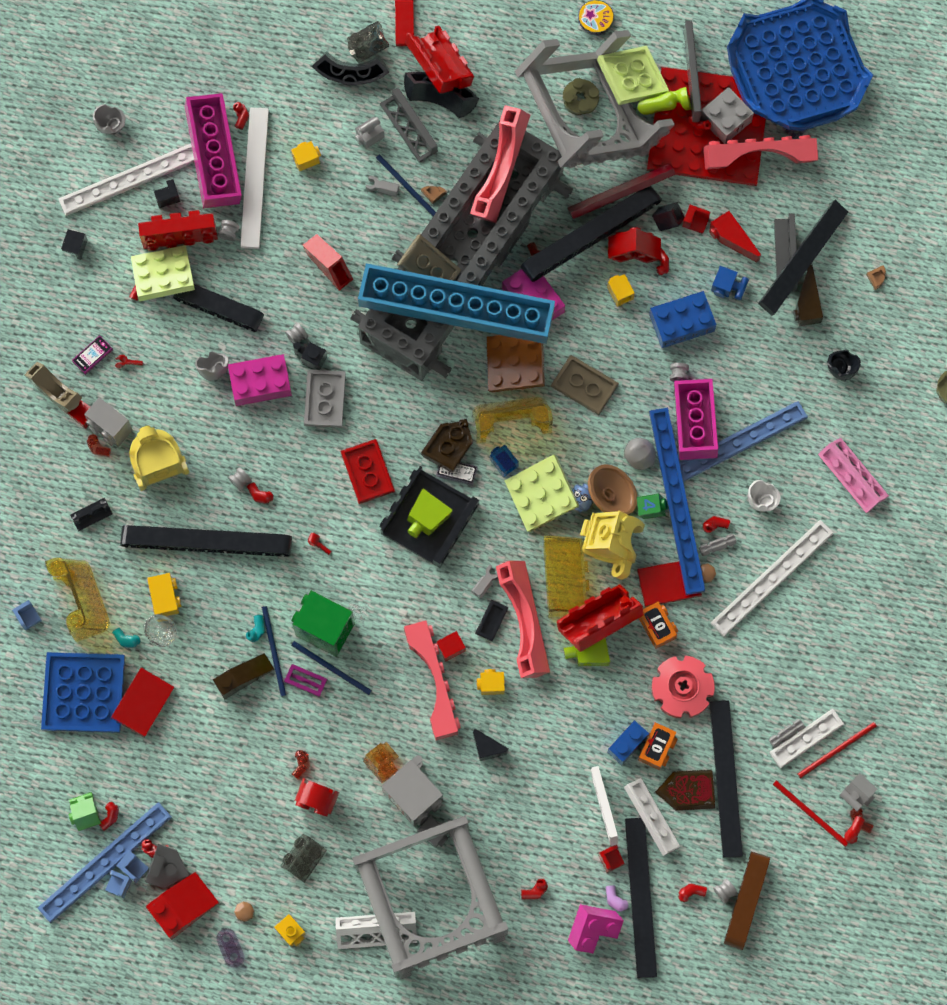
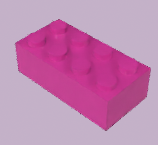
M713 379L674 381L679 460L718 458Z

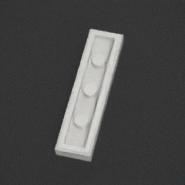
M831 709L774 748L769 754L781 769L841 728L844 723L834 709Z
M599 766L592 767L591 776L611 846L617 845L618 835Z
M640 778L627 784L624 788L661 854L664 856L680 848L679 843L643 780Z

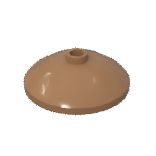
M604 464L596 467L590 473L588 490L594 504L602 512L621 511L630 515L637 506V491L632 480L624 471L613 465Z

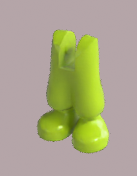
M686 87L658 97L643 99L638 103L637 108L641 114L649 115L675 109L677 103H681L685 110H691L688 90Z

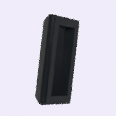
M491 599L475 634L493 642L509 607Z

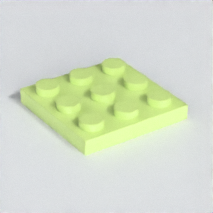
M647 46L604 54L597 58V62L618 105L658 97L669 92Z
M186 245L131 256L139 302L195 290Z
M552 455L504 480L527 532H531L579 507L556 455Z

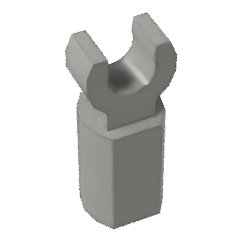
M369 176V181L374 182V185H366V190L370 192L378 190L379 193L397 197L399 184L385 180L378 181L376 177Z
M492 565L486 568V575L482 576L471 590L480 599L491 587L492 581L498 579L497 573L495 575L490 574Z

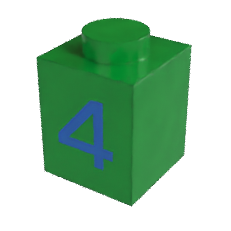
M659 493L637 497L638 516L642 519L666 516L665 510L668 509L667 500Z

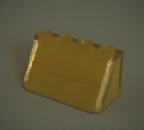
M544 536L543 548L548 618L563 617L569 614L568 610L577 605L579 607L583 606L584 601L589 599L586 597V591H589V579L585 580V572H588V561H584L583 554L585 553L582 550L584 544L582 538Z

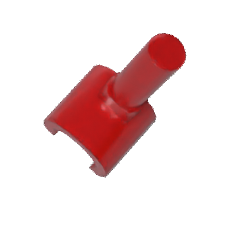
M123 354L115 358L121 361L115 364L116 368H122L130 364L143 365V361L128 359Z
M311 533L308 543L312 546H317L329 555L332 551L318 542L320 536Z

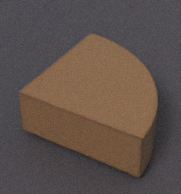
M425 186L421 189V192L432 204L447 194V191L442 187Z
M884 265L866 274L874 290H877L885 280L886 271Z

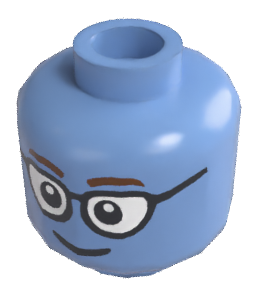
M585 483L583 486L577 484L572 491L579 504V507L575 509L581 513L582 511L589 510L593 500L590 496L588 485Z

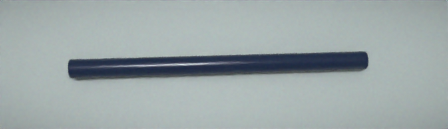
M380 154L377 155L376 159L434 216L436 211Z
M263 606L261 608L281 697L286 696L272 626L268 608Z
M293 641L292 647L367 695H370L372 690Z

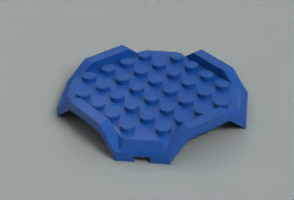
M800 0L792 6L760 15L744 13L727 46L730 70L743 102L755 114L788 130L804 131L835 122L857 110L873 77V74L863 65L850 34L847 11L836 5L834 7L823 2L824 0Z

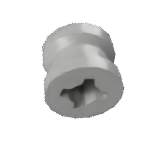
M222 220V228L219 230L218 236L228 241H235L236 231L239 230L240 226L233 221Z
M298 323L294 324L291 330L285 332L293 344L295 342L300 343L303 339L306 340L308 338L306 331Z
M672 363L670 365V370L672 371L670 381L689 380L687 375L689 370L688 364Z
M240 467L236 469L234 475L228 477L230 482L239 491H242L246 484L252 482L249 475Z
M727 878L722 881L720 886L716 885L713 888L724 904L729 901L731 896L735 897L738 894Z

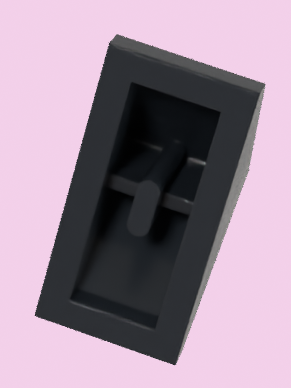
M474 729L473 737L479 761L507 755L509 748Z

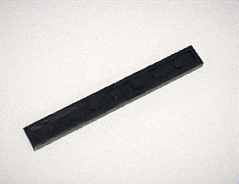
M836 199L831 202L758 304L771 316L776 314L848 214V211Z
M729 700L711 701L709 705L722 858L743 857L730 702Z
M626 818L625 831L637 979L657 977L646 828L642 818Z

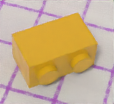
M170 573L148 577L147 580L156 618L179 614L178 608L182 607L180 597L175 595V589H178L176 578H172Z

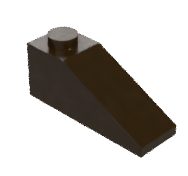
M813 264L807 269L796 310H793L794 320L798 321L799 326L818 324L823 320Z
M265 653L227 670L214 678L213 682L225 700L275 669Z

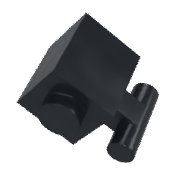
M299 342L293 344L294 353L297 356H301L302 365L312 370L321 369L327 358V351L311 342H309L306 348L301 346Z

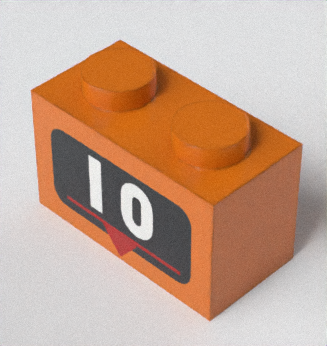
M658 601L643 609L644 615L638 619L655 649L676 639L678 629L674 622L670 623L667 617L669 614L664 605L661 606Z
M655 722L638 761L660 770L661 766L665 767L670 758L667 755L669 748L674 749L678 740L675 738L676 731Z

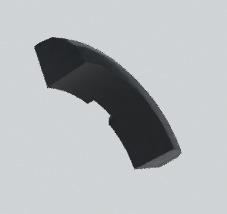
M326 51L312 65L320 75L328 80L353 86L372 83L390 72L379 55L364 63L351 64L334 58Z
M405 72L404 89L409 101H426L438 104L450 110L458 118L465 117L471 113L479 101L477 95L467 87L461 89L453 87L452 91L440 94L425 72Z

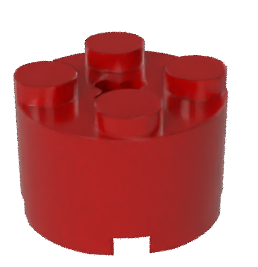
M303 778L294 801H297L296 806L307 810L310 807L315 808L314 813L328 817V814H332L340 792Z

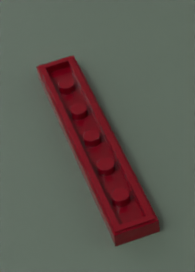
M666 164L567 207V210L571 217L575 219L674 176V168L670 164Z

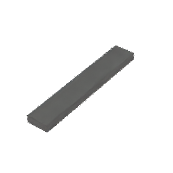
M689 20L685 21L683 31L692 122H699L702 110L693 22Z

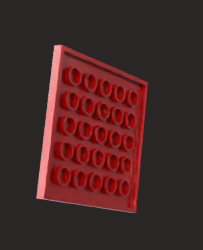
M661 67V75L669 92L686 87L690 98L687 70ZM698 72L701 110L728 87L742 100L733 76ZM677 103L675 109L655 113L653 125L659 120L672 119L674 126L669 130V134L662 137L659 143L649 150L647 171H653L666 164H670L674 168L675 175L757 186L762 151L741 155L725 168L705 169L704 147L712 141H720V144L724 143L710 129L699 131L688 122L691 110H685L681 103ZM754 113L752 122L731 140H738V143H745L746 139H756V142L763 141L766 119Z

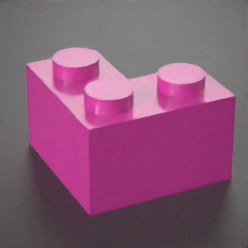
M580 904L568 942L576 951L594 954L599 936L618 939L624 920L616 911Z

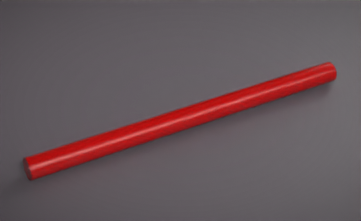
M874 722L797 773V775L801 779L872 731L877 725Z
M777 780L773 783L779 791L844 847L848 845L840 834Z

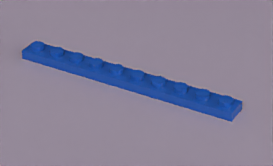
M668 407L650 410L649 416L685 594L705 592V586Z

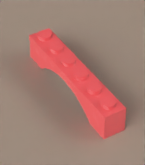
M504 106L499 122V143L494 165L486 183L476 195L470 213L479 219L493 223L497 222L530 119V114L521 109Z
M810 135L799 136V139H792V136L781 137V140L776 141L774 137L764 138L761 142H756V139H746L745 143H738V140H729L727 144H720V141H712L704 147L705 169L725 168L741 155L756 151L777 153L794 163H809L818 160L817 138H810Z
M507 561L496 566L500 586L511 600L519 621L520 649L517 656V664L520 677L537 678L550 673L526 563L525 561Z
M425 620L404 626L409 649L423 659L435 680L436 703L430 718L435 740L458 735V729L461 726L458 717L454 718L452 712L456 709L453 699L448 698L447 692L450 691L448 681H444L442 673H445L443 663L438 662L436 656L439 655L437 643L433 644L431 639L434 636L432 625L428 626Z

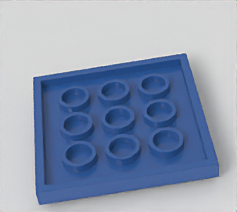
M47 652L41 730L120 733L121 724L111 719V716L123 698L125 655Z

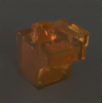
M385 742L384 744L380 743L368 752L363 762L378 780L384 783L397 772L398 769L393 762L399 756Z

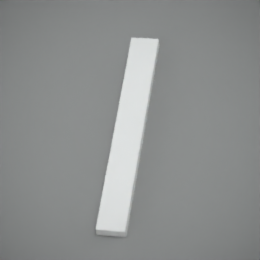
M250 108L241 249H260L269 117L268 108Z
M186 145L59 198L65 215L68 216L195 163L192 145Z
M819 520L710 624L725 637L834 533Z

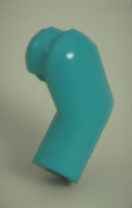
M263 615L253 616L255 627L246 633V639L250 642L258 641L265 633Z
M120 627L112 632L122 647L135 648L141 642L138 635H125Z

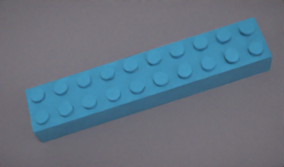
M367 263L358 296L359 307L547 344L555 308V301Z

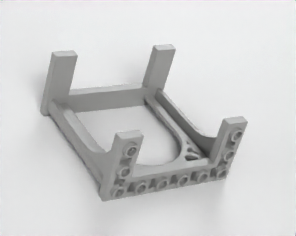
M629 30L613 32L596 52L553 58L549 57L560 46L558 39L543 40L515 71L518 78L524 77L562 156L557 161L560 168H573L581 164L586 166L594 162L603 163L606 160L616 161L620 158L629 159L637 155L640 157L645 156L653 146L659 143L662 137L669 134V130L674 126L672 119L659 120L654 125L646 123L636 114L631 103L618 105L597 62L598 56L617 52L631 37ZM595 68L617 116V129L614 136L609 140L598 142L604 136L601 129L587 131L581 137L575 134L561 119L540 75ZM620 135L625 136L629 142H624Z
M466 815L352 858L357 873L360 872L393 963L391 966L395 978H407L412 975L411 972L414 971L415 966H418V969L430 965L429 961L436 958L437 961L444 960L449 957V953L455 951L456 954L467 951V947L475 944V947L486 944V939L489 942L493 941L494 944L506 940L505 936L508 935V926L506 921L503 922L490 889L468 830ZM448 833L449 837L453 839L471 888L470 910L463 923L453 932L436 938L421 937L409 932L397 920L375 860ZM479 906V912L482 911L483 915L474 913V909ZM470 919H480L483 922V928H472L469 924ZM467 928L471 933L474 934L465 933V936H463L461 934V931ZM401 935H407L409 937L404 945L402 944V941H404V939H402ZM446 937L450 938L449 943L444 942ZM418 940L420 942L419 951L416 954L409 953L410 943ZM431 943L432 948L430 949V947H428L426 951L423 952L424 944Z

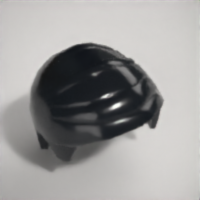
M849 350L836 351L829 355L827 367L836 379L846 381L858 373L861 360L857 355L851 354Z

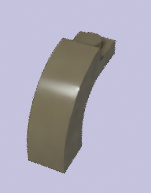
M36 362L24 375L40 392L66 413L75 409L82 399L77 392L65 386L39 362Z

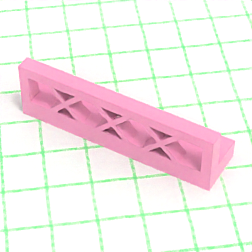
M842 438L829 443L818 454L866 513L889 497Z

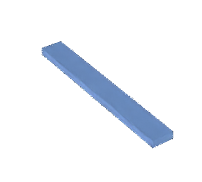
M799 401L719 441L718 458L680 461L683 482L807 419L808 416Z
M158 802L38 907V910L52 923L114 869L129 851L133 852L144 840L148 839L172 818L171 815Z

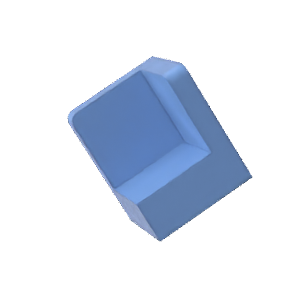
M29 600L12 610L24 630L42 621Z
M131 851L116 865L135 883L149 869Z
M111 870L110 874L112 876L105 891L125 898L132 880L125 875Z

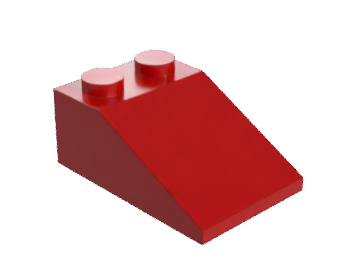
M194 872L160 894L145 907L167 936L173 940L219 904V902L198 874Z

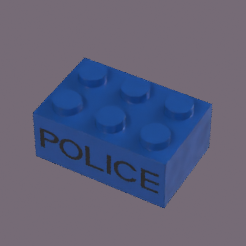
M704 291L651 307L649 312L661 348L715 332L717 325Z

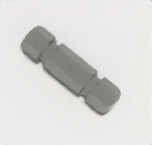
M730 534L726 538L722 537L711 541L708 545L703 544L699 547L702 556H706L710 552L714 553L727 548L728 545H735L736 538L734 534Z
M797 719L793 722V725L790 724L778 732L777 736H772L769 739L770 744L776 748L781 742H785L795 735L797 731L799 732L804 729L803 722Z

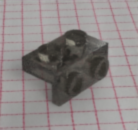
M379 21L368 25L347 38L349 52L358 63L389 47Z
M302 834L295 840L294 847L290 853L284 856L280 867L305 883L327 849L311 837Z

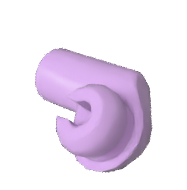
M615 885L606 886L608 905L619 912L627 910L629 904L626 900H622L616 895Z

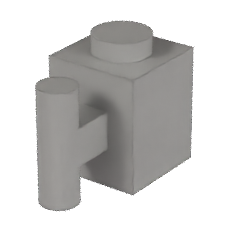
M372 117L355 128L356 141L360 146L363 144L366 149L385 138L384 130L380 126L381 122L378 117Z
M859 773L841 792L840 796L858 811L863 804L868 806L875 798L873 794L877 788Z

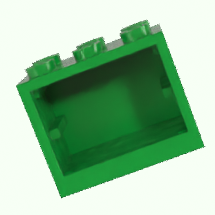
M311 590L309 595H304L301 601L303 606L300 611H296L291 621L293 622L295 635L337 657L355 625L353 611Z

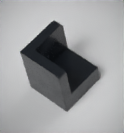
M174 179L166 181L168 187L154 191L159 208L180 202Z
M678 202L660 206L652 215L659 231L679 227L685 218Z
M67 229L61 247L62 251L75 254L77 259L81 260L88 241L86 234Z

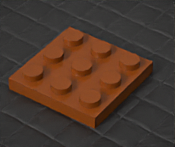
M503 335L487 336L488 391L501 392L545 386L543 343Z

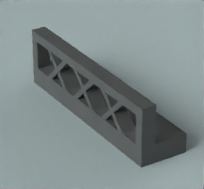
M397 87L392 90V96L381 102L380 106L420 163L437 153L438 145L400 89ZM395 101L398 105L397 112L389 111L386 105ZM398 116L406 117L408 120L407 126L398 125ZM408 131L417 133L416 141L407 138ZM417 146H425L429 152L419 156L416 151Z
M789 213L788 219H774L776 278L796 252L795 213ZM798 283L792 291H796Z

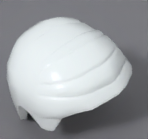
M756 480L750 485L748 502L753 509L772 511L779 505L781 496L773 484H768L763 480Z

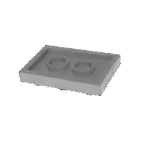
M307 371L304 426L342 428L345 371Z

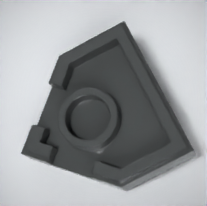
M157 844L145 882L166 888L189 876L177 849Z

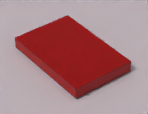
M377 439L340 451L359 504L395 492Z
M679 561L637 569L645 607L658 601L660 604L702 597V593L685 594Z
M141 667L111 719L145 738L173 691L174 686Z

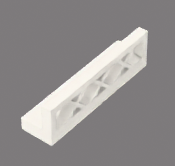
M415 912L394 913L405 929L412 930V933L417 935ZM375 915L336 918L338 949L386 945L384 938L381 937L382 933ZM363 934H370L373 936L370 940H364L361 938ZM349 935L353 938L349 942H341V936ZM401 935L402 939H404V941H402V944H405L406 940L409 937H404Z

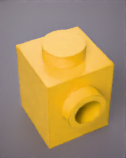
M312 141L308 143L302 142L296 148L291 149L292 157L299 172L320 163V150L318 146L314 147Z
M625 274L621 276L615 275L609 279L607 289L617 307L634 300L635 292Z
M486 669L484 672H480V678H477V690H481V695L505 694L504 672H496L495 669Z
M290 914L274 927L290 947L293 945L298 946L305 939L303 937L306 934L305 931Z

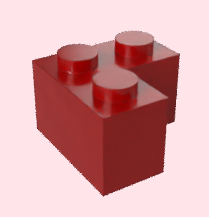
M637 227L630 228L626 232H617L616 235L608 237V258L620 263L632 259L644 263L661 260V238L654 236L653 233L644 232Z

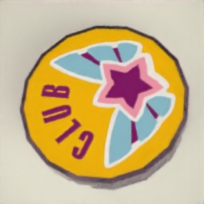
M602 0L586 2L578 13V23L585 33L595 36L608 32L614 23L613 9Z

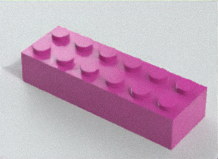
M223 93L186 97L184 107L203 209L240 204L242 194Z

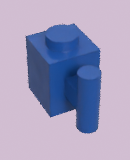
M720 266L711 291L714 292V295L724 298V296L729 297L731 290L736 291L734 298L741 300L749 279L742 277L741 282H737L735 280L738 272Z

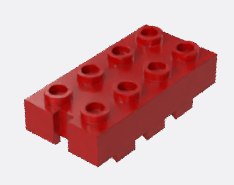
M435 26L434 32L428 33L423 38L414 36V32L407 34L406 45L440 94L452 91L453 87L461 89L472 85L474 75L467 66L468 62L464 56L459 55V49L455 43L450 42V36L446 30L443 31L440 26Z
M200 210L188 211L189 216L181 217V212L171 213L170 219H163L162 215L151 216V221L138 223L139 236L143 248L154 251L158 247L165 246L166 248H174L181 244L192 246L196 242L212 243L214 240H218L214 215L212 213L200 215Z
M619 584L612 589L610 587L600 592V596L596 598L592 596L585 600L583 606L579 607L577 605L568 610L569 614L557 620L558 631L579 652H582L644 615L643 605L633 596L630 598L629 592Z

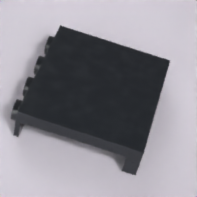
M419 466L418 470L414 469L409 477L410 483L408 486H403L399 493L400 499L398 502L394 501L389 510L391 512L390 515L382 520L379 527L381 528V535L441 568L479 506V499L474 496L472 498L426 473ZM422 489H425L451 508L452 513L433 533L427 535L422 531L415 538L408 533L412 523L407 519Z

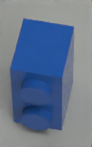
M634 720L608 748L607 753L622 766L648 738L649 733Z

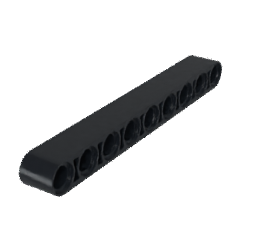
M652 186L637 191L523 262L520 268L531 282H535L653 209L652 206L655 204L657 206L662 201V198Z
M123 525L120 546L142 549L150 547V549L167 550L169 548V550L186 551L188 549V551L205 552L207 550L210 553H224L225 551L227 554L246 553V555L262 556L265 554V556L282 557L284 555V557H290L292 536L270 533Z

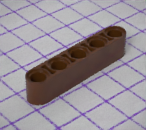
M751 851L737 896L738 899H736L732 919H730L726 938L724 939V945L740 950L744 949L771 857Z

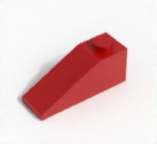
M730 211L711 221L709 232L714 239L717 238L721 244L756 263L760 261L761 253Z

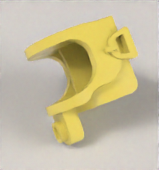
M144 426L139 429L140 432L137 433V437L131 444L129 455L135 472L133 475L140 491L145 490L148 485L175 475L190 473L185 457L181 455L177 442L170 434L150 426Z
M621 511L592 512L591 519L584 520L580 533L581 536H585L582 550L585 554L595 559L612 563V576L623 580L630 575L631 565L636 560V553L631 544L632 533L643 532L645 524L638 518L629 516Z

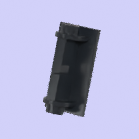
M105 497L70 514L78 532L113 515Z

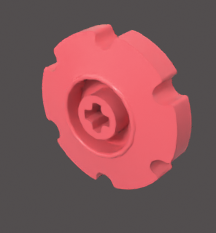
M675 656L667 659L658 667L657 672L660 676L653 677L651 688L654 701L662 702L660 709L664 713L681 719L682 714L687 713L692 718L701 714L709 706L706 698L713 697L715 684L712 673L704 672L703 669L706 665L691 656H685L683 661H679ZM685 683L687 689L680 690V685Z

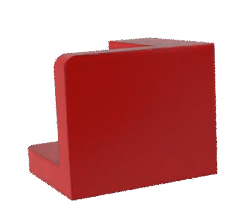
M690 204L682 227L703 234L711 212Z
M457 631L437 641L445 662L466 652V647Z
M618 845L599 852L598 856L607 873L625 865L618 850Z

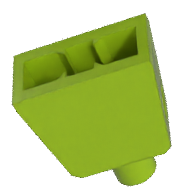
M422 489L407 519L412 523L408 533L415 538L422 531L430 535L450 517L452 509L425 489Z
M606 638L582 652H579L574 646L563 648L565 659L577 658L578 666H610Z

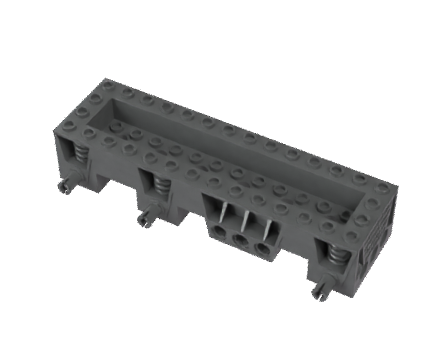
M499 122L488 137L480 132L477 133L478 136L474 137L473 142L481 146V148L421 234L448 259L455 260L458 263L457 266L461 271L454 281L483 286L495 266L500 268L528 227L531 214L539 201L544 202L552 191H556L568 199L573 191L572 187L560 181L564 167L560 168L557 162L562 157L559 150L525 131L513 171L518 173V177L515 179L510 178L497 222L493 223L471 215L475 197L486 183L494 165L499 143ZM475 230L478 236L470 238L467 234L469 231ZM396 250L392 260L398 263L404 253ZM357 309L354 311L355 314H352L350 320L359 324L357 327L360 344L422 381L431 370L436 371L444 376V378H447L448 374H450L452 368L439 361L438 357L442 353V344L454 328L453 325L369 309L366 315ZM413 320L416 322V326L408 328L406 322Z

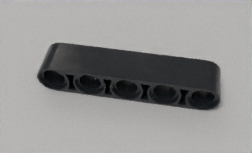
M195 284V290L173 295V299L178 302L183 301L182 303L195 309L200 308L202 312L212 316L217 315V318L230 323L234 322V325L247 330L251 329L252 332H257L264 317V314L255 308Z

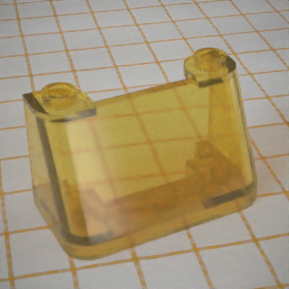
M542 397L481 404L473 410L472 417L477 444L486 443L488 434L494 432L493 425L497 422L530 418L531 426L538 427L542 434L552 433V411L547 401Z
M58 557L45 561L47 570L53 576L54 581L62 580L66 586L70 585L78 610L71 612L67 616L66 624L75 642L107 631L110 626V620L89 563L84 560Z

